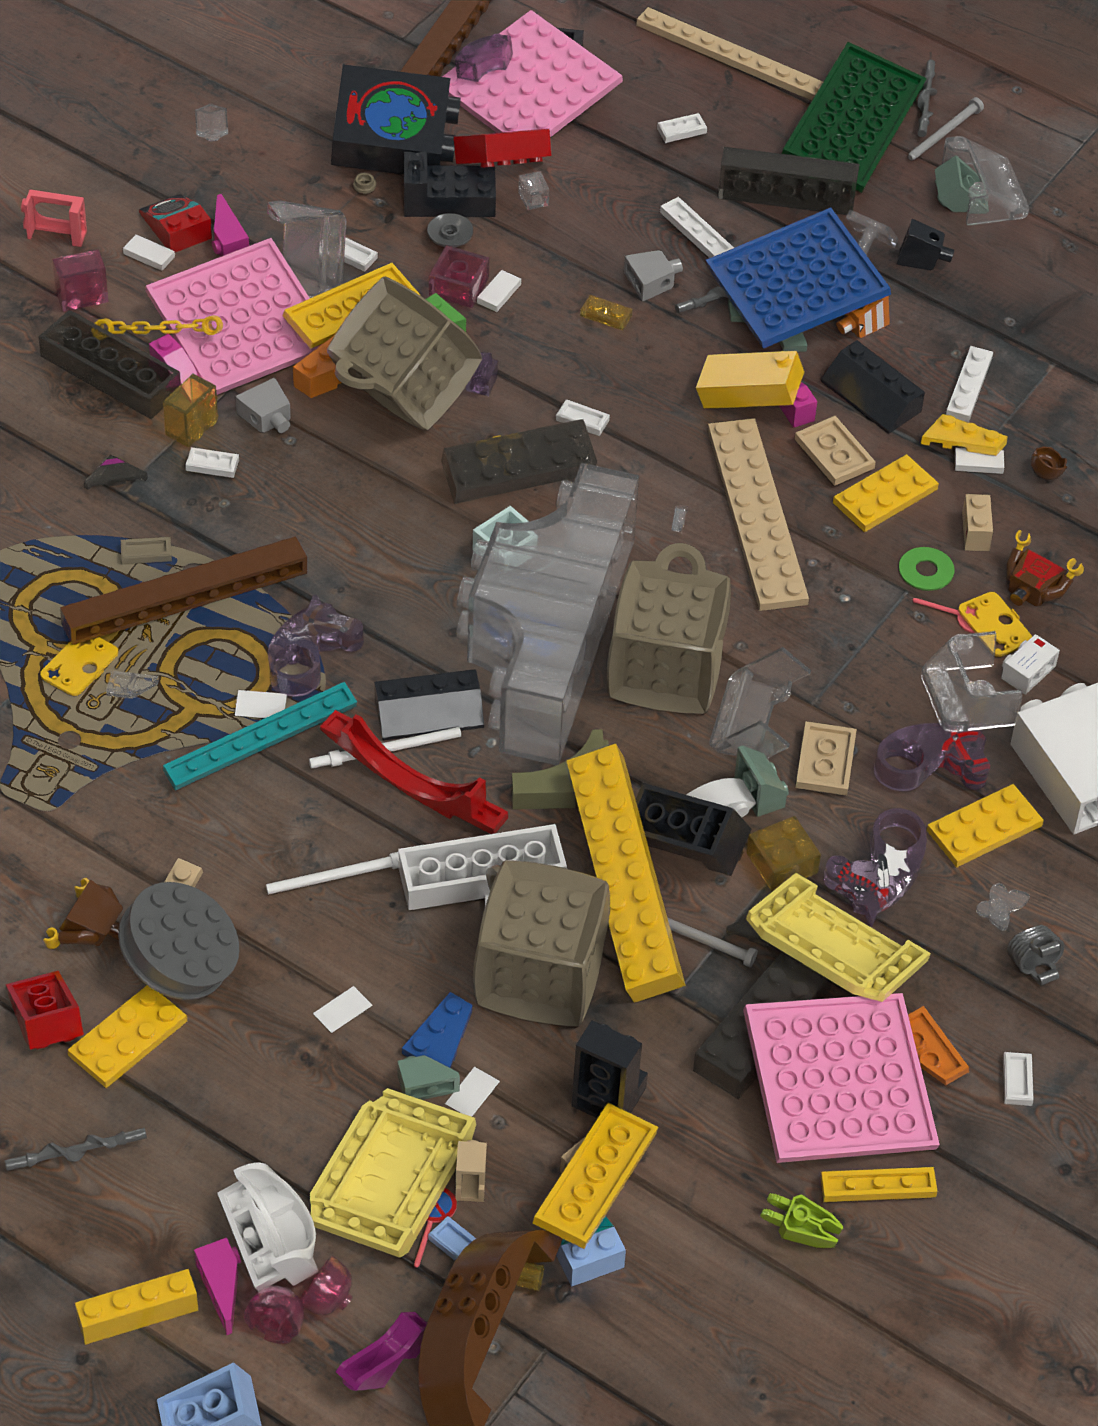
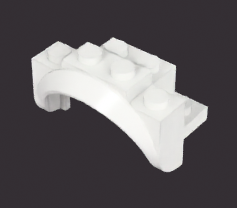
M251 1163L233 1170L239 1181L219 1191L218 1196L254 1287L260 1292L283 1278H286L294 1286L318 1273L319 1271L313 1259L316 1239L315 1226L307 1207L299 1195L264 1163Z

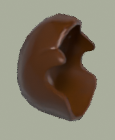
M1042 446L1036 448L1031 456L1032 469L1042 479H1057L1067 469V459L1062 458L1052 447Z

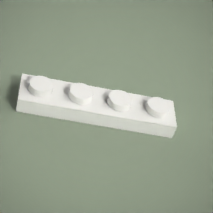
M679 197L661 205L660 213L709 258L734 248Z
M973 346L970 347L946 415H951L956 419L969 423L993 357L992 351Z

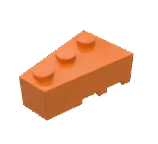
M333 337L293 366L294 387L310 398L334 390L338 384L342 383L337 379L335 375L336 365L327 353V348Z

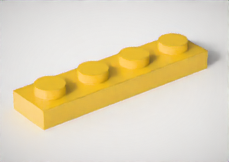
M934 1167L821 1172L820 1177L824 1202L933 1198L937 1196Z

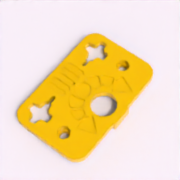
M988 592L960 604L958 608L960 615L988 650L996 657H1002L1018 650L1023 641H1028L1032 638V635L1019 621L1020 617L1014 609L1010 610L1002 598L995 592ZM967 607L977 609L974 616L971 613H965ZM1003 615L1008 616L1012 619V623L1008 625L1003 624L999 621V617ZM994 640L997 641L999 644H1005L1003 651H1001V649L994 648Z
M100 637L91 639L90 645L84 644L81 647V643L71 645L69 642L42 669L41 678L71 696H78L118 656V648ZM88 664H93L97 667V670L93 673H86L82 669ZM59 668L58 674L60 676L50 678L48 671H55Z

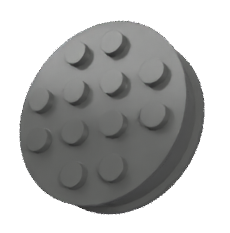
M162 882L149 886L127 908L119 924L118 937L120 948L131 970L150 988L168 997L194 1000L210 995L231 974L239 958L238 935L228 914L209 895L186 884Z

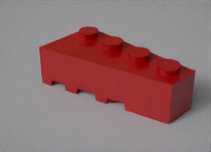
M550 129L454 136L456 164L481 163V167L495 166L494 162H497V166L511 165L510 160H513V164L527 163V158H529V162L543 161L542 157L552 156Z

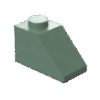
M425 1055L418 1057L409 1056L397 1061V1076L403 1094L424 1100L460 1091L459 1072Z

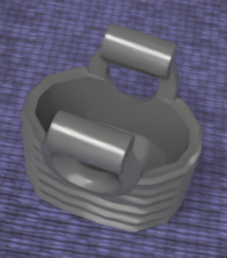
M1044 925L1034 926L1016 934L1010 940L1007 947L1008 955L1011 956V959H1013L1021 972L1030 974L1040 986L1059 979L1055 963L1063 955L1065 946L1060 937L1054 934L1051 929ZM1039 965H1046L1050 970L1037 974L1035 968Z

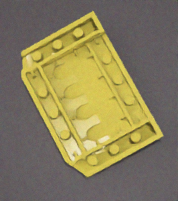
M797 873L750 909L746 918L763 940L850 993L880 1002L887 999L928 962L931 954L909 940L903 946L899 945L815 894L818 885Z
M388 1088L383 1091V1096L376 1101H368L362 1105L310 1192L311 1217L315 1228L399 1258L407 1254L456 1169L458 1141L472 1140L476 1127L475 1118Z

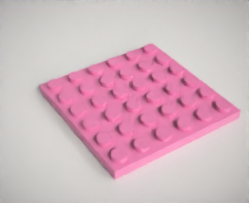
M532 10L442 76L451 78L449 96L460 97V106L496 133L550 129V137L623 82L620 73Z
M272 238L146 285V293L163 321L177 320L181 324H190L195 319H204L212 315L221 318L223 329L215 335L196 332L192 328H184L179 333H172L174 339L183 347L194 364L210 397L294 365L319 347L316 346L310 349L282 316L285 309L310 298ZM212 321V327L216 329L217 324L215 321ZM197 322L199 326L196 328H202V322ZM166 324L169 330H177L175 326L178 324Z
M903 993L891 994L883 1002L857 996L745 1005L743 1009L777 1163L934 1150L938 1148L940 1144Z

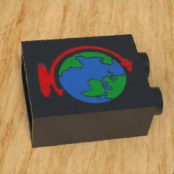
M343 64L332 140L331 165L404 174V152H427V165H440L441 161L453 163L455 150L454 136L456 135L444 134L445 123L458 125L461 98L449 96L451 78Z

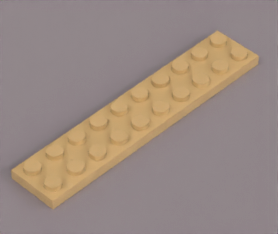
M755 418L708 424V434L759 611L808 605V593Z

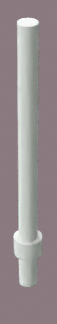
M459 727L382 744L392 752L461 737V730ZM335 750L328 752V755L309 758V765L311 769L326 765L334 767L342 765V762L355 760L356 758L347 751L340 752Z
M398 852L391 853L389 857L266 884L267 894H274L389 867L397 869Z

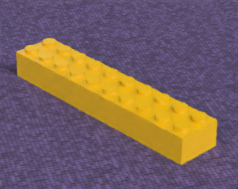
M613 744L566 760L596 877L607 881L609 884V927L627 993L635 1003L686 986L624 756L617 744Z

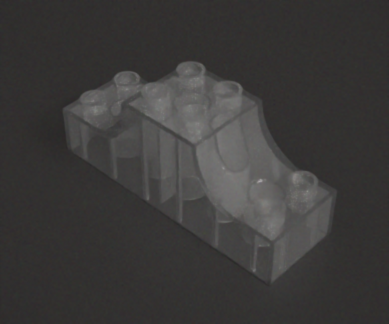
M581 463L574 482L562 481L558 493L556 511L530 522H496L489 541L477 540L473 551L471 568L478 570L475 578L464 576L459 588L457 604L458 606L468 608V610L463 609L457 628V639L468 641L467 662L481 666L493 674L489 695L496 698L490 711L488 728L499 731V752L559 765L634 544L639 475Z

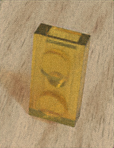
M589 295L581 308L580 316L624 330L632 317L633 309Z

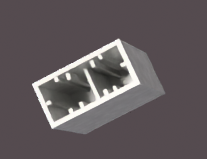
M1078 683L1066 689L1058 698L1044 703L1039 699H1035L1022 705L1015 716L1016 721L1010 744L1073 835L1098 826V683L1088 687L1084 683Z

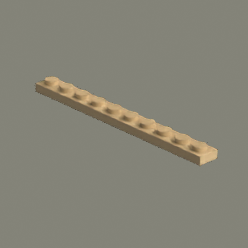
M649 7L637 18L636 26L811 101L823 81Z

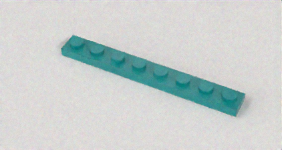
M340 683L164 764L163 771L176 791L324 722L335 710L344 713L356 707L357 700L346 683Z

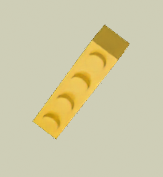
M189 1269L76 1302L75 1308L77 1321L86 1345L198 1311V1301Z

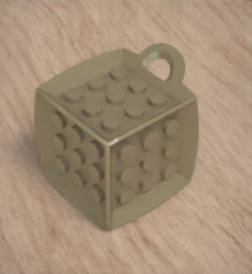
M386 276L382 277L356 304L327 348V353L336 365L335 375L339 381L353 388L364 389L388 410L424 431L434 425L454 403L482 361V355L478 347L464 330L419 294Z
M686 543L671 544L659 553L656 561L633 560L629 563L618 596L613 635L608 655L607 688L608 695L611 698L662 711L705 714L708 712L720 671L723 639L730 610L731 587L728 576L706 570L704 557L694 546ZM676 557H685L692 564V574L668 570V565Z
M505 860L501 866L494 865L488 868L486 879L490 893L482 918L473 969V987L476 1003L490 1010L525 1020L554 1025L580 1026L590 1005L599 974L610 916L609 884L605 880L578 871L527 861Z

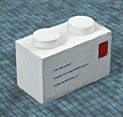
M1035 634L1030 640L1023 641L1013 655L1010 654L1005 658L1002 663L1003 673L1001 679L1026 695L1056 667L1060 650Z

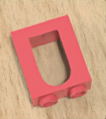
M29 190L27 198H23L21 211L25 213L23 228L27 230V239L32 238L35 229L69 234L71 235L72 246L81 247L87 233L84 198ZM38 203H51L71 206L69 210L70 220L42 216L36 211L35 205Z

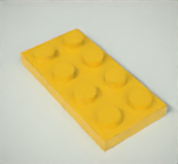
M906 454L835 495L833 504L861 530L866 532L938 490L939 483Z
M1012 784L928 824L927 832L957 868L1042 827L1044 820L1017 787Z
M146 985L68 1049V1056L107 1088L187 1022V1015L161 993Z

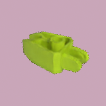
M769 1194L767 1198L768 1203L786 1211L785 1216L770 1209L762 1210L761 1217L779 1226L778 1231L783 1239L816 1248L835 1247L838 1239L825 1231L839 1235L843 1226L833 1214L803 1195L795 1196L792 1200H789L777 1194Z

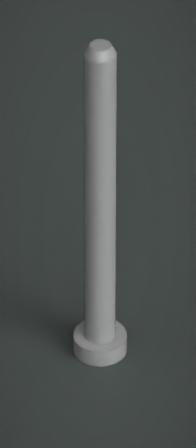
M977 97L971 99L967 108L909 153L908 158L915 160L973 113H980L984 109L983 102Z
M668 918L671 931L744 960L743 964L745 966L752 967L755 962L758 950L754 948L745 950Z

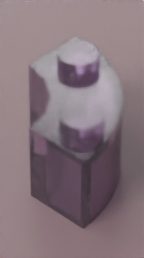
M493 34L477 39L463 47L455 58L457 78L479 82L482 76L488 72L506 70L513 56L511 36Z

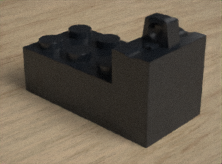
M404 152V217H437L442 214H458L463 217L496 216L495 166L427 165V152Z
M642 783L635 800L648 846L701 861L708 870L732 876L737 862L741 860L744 853L743 848L752 830L737 811L728 806Z
M591 1020L576 1044L572 1107L595 1118L600 1116L607 1103L631 1113L647 1087L648 1073L640 1069L642 1043L630 1035H623L612 1030L606 1024H599Z

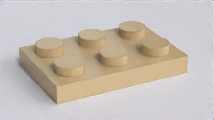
M836 416L795 433L796 442L834 486L875 468V460Z
M806 721L796 788L847 796L857 729Z

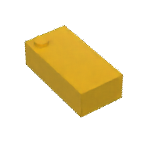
M797 351L708 355L696 390L703 408L793 405L804 375V369Z

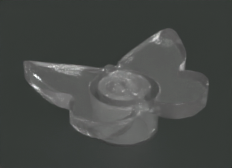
M997 883L990 889V900L980 902L977 905L976 912L982 917L990 918V922L998 929L1006 931L1009 926V914L1024 907L1028 903L1030 895L1020 890L1008 892L1003 884Z

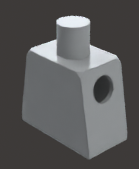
M659 250L625 256L624 274L642 301L672 289L674 286V275L683 271L680 259L668 261L663 252Z
M275 378L236 396V413L258 431L266 432L276 428L279 433H283L290 427V403Z

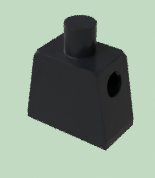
M911 219L899 249L896 264L931 271L934 269L938 259L950 263L953 258L954 249L943 246L945 237L943 232L915 219Z

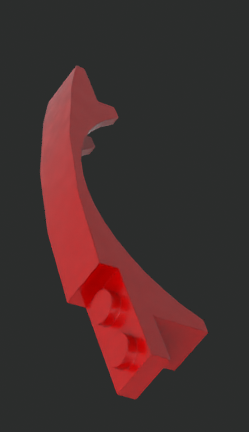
M335 710L320 726V730L375 774L413 799L449 819L455 815L490 834H495L508 819V811L486 800V780L479 777L469 783L452 784L438 781L416 771L390 752L373 734L364 719L357 714L352 719Z

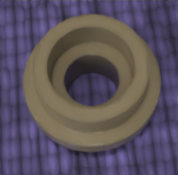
M361 173L356 176L353 186L357 192L367 194L375 190L376 181L371 174Z

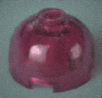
M331 1256L313 1278L314 1280L308 1287L309 1290L303 1292L297 1303L317 1315L332 1314L337 1308L343 1311L353 1297L349 1294L353 1283L348 1268L334 1256Z
M267 1286L257 1291L244 1311V1320L251 1330L256 1327L260 1332L266 1334L265 1340L277 1344L290 1343L291 1339L299 1334L305 1319L304 1305L300 1298L289 1288L281 1286Z

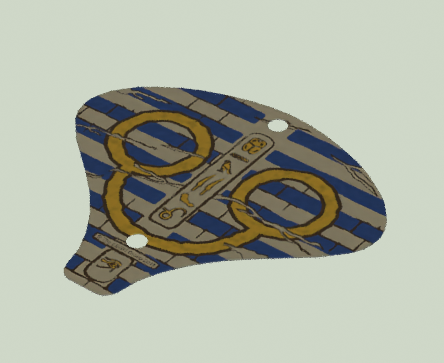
M73 535L33 539L0 550V670L8 688L13 712V743L10 760L0 780V789L7 797L41 811H52L63 805L83 786L103 774L130 762L165 751L217 741L264 719L235 716L238 690L287 694L285 709L325 691L326 677L319 652L317 655L313 651L309 642V636L303 633L304 629L298 621L268 593L258 588L101 636L100 638L118 648V656L80 695L71 696L44 681L40 675L42 669L70 642L61 625L60 607L182 571L188 564L202 565L214 560L183 548L171 546L172 561L122 564L121 540L133 538L103 535ZM90 640L81 642L80 647L84 644L90 645ZM88 664L82 670L86 673H93L97 670V667L93 664ZM59 668L55 671L49 670V677H59ZM68 731L76 732L81 737L80 744L73 749L62 748L58 744V738L62 733Z

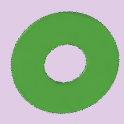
M919 547L909 550L902 556L899 562V573L910 586L920 590L932 591L941 589L951 582L954 576V565L952 560L942 551L930 547ZM928 561L937 567V572L932 576H923L917 572L916 565L920 562Z

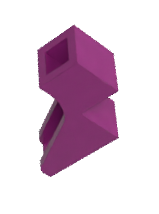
M401 1312L382 1337L345 1360L338 1367L336 1373L343 1378V1384L353 1391L384 1388L403 1359L417 1358L419 1355L427 1322L416 1312Z

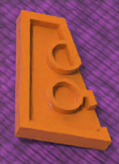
M924 1006L908 1014L920 1066L924 1071L944 1085H948L969 1073V1066Z

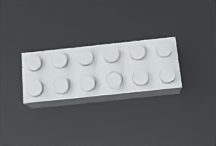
M546 825L398 849V868L408 910L485 898V895L490 893L486 879L487 869L494 865L501 866L505 860L527 861L567 868L556 825Z

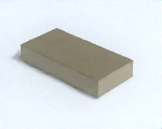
M171 538L121 540L122 564L172 561Z

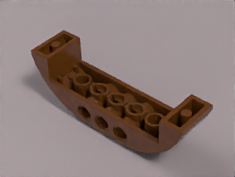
M547 1230L484 1234L466 1246L455 1260L426 1325L420 1348L418 1366L419 1389L422 1406L429 1426H485L491 1408L472 1387L525 1263L553 1262L563 1238Z

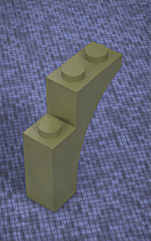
M603 729L592 730L586 744L570 759L609 746L608 740H603ZM567 761L540 771L512 773L511 792L513 809L575 808L576 796Z

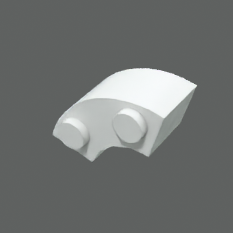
M736 778L712 781L686 794L734 808L741 817L747 815L749 810L756 804L744 781Z

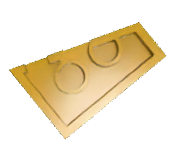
M942 414L922 436L921 444L930 445V442L943 443V448L952 449V446H962L968 452L997 456L1006 446L1008 436L999 434L994 430L979 427L974 423L956 419L951 415Z

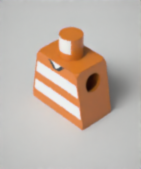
M889 296L846 313L845 318L837 322L839 331L842 334L852 331L857 337L862 338L890 324Z

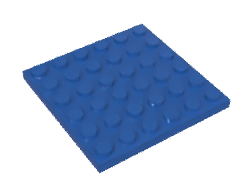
M828 208L706 259L708 269L724 289L726 295L762 348L771 346L891 295L889 285L832 208Z

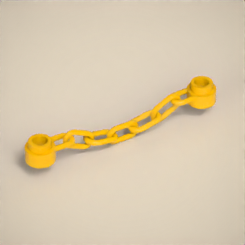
M216 315L208 316L204 319H195L190 324H181L177 320L162 321L160 325L151 326L146 321H135L131 325H126L123 321H111L104 318L94 323L93 331L99 338H106L112 334H123L126 330H132L134 334H148L151 330H160L164 334L179 333L184 328H192L196 332L215 335L222 331L223 322ZM212 321L216 322V329L212 327ZM197 322H202V328H196L199 326ZM104 324L108 326L107 332L104 330ZM164 324H178L175 326L177 330H164L166 329ZM114 325H122L119 326V331H114ZM136 325H146L143 327L146 331H136L138 329Z

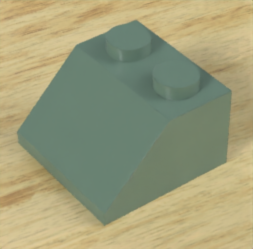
M955 155L935 169V184L938 189L937 198L942 206L948 207L952 212H986L989 210L984 179L958 156Z
M743 745L739 746L734 778L744 781L756 801V804L752 807L756 816L759 817L785 808L786 798L789 794L788 787L777 776L775 765L768 761L764 753Z

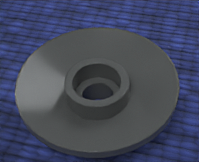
M442 214L430 221L427 233L429 238L437 245L458 247L466 244L472 238L473 226L467 218L461 215Z

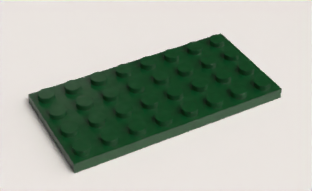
M847 42L784 146L781 155L862 193L921 92L927 78Z

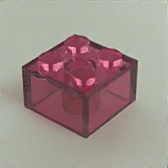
M446 245L429 275V296L437 293L446 301L473 308L477 297L489 279L490 258Z
M98 249L53 259L56 294L63 312L109 302L106 268Z

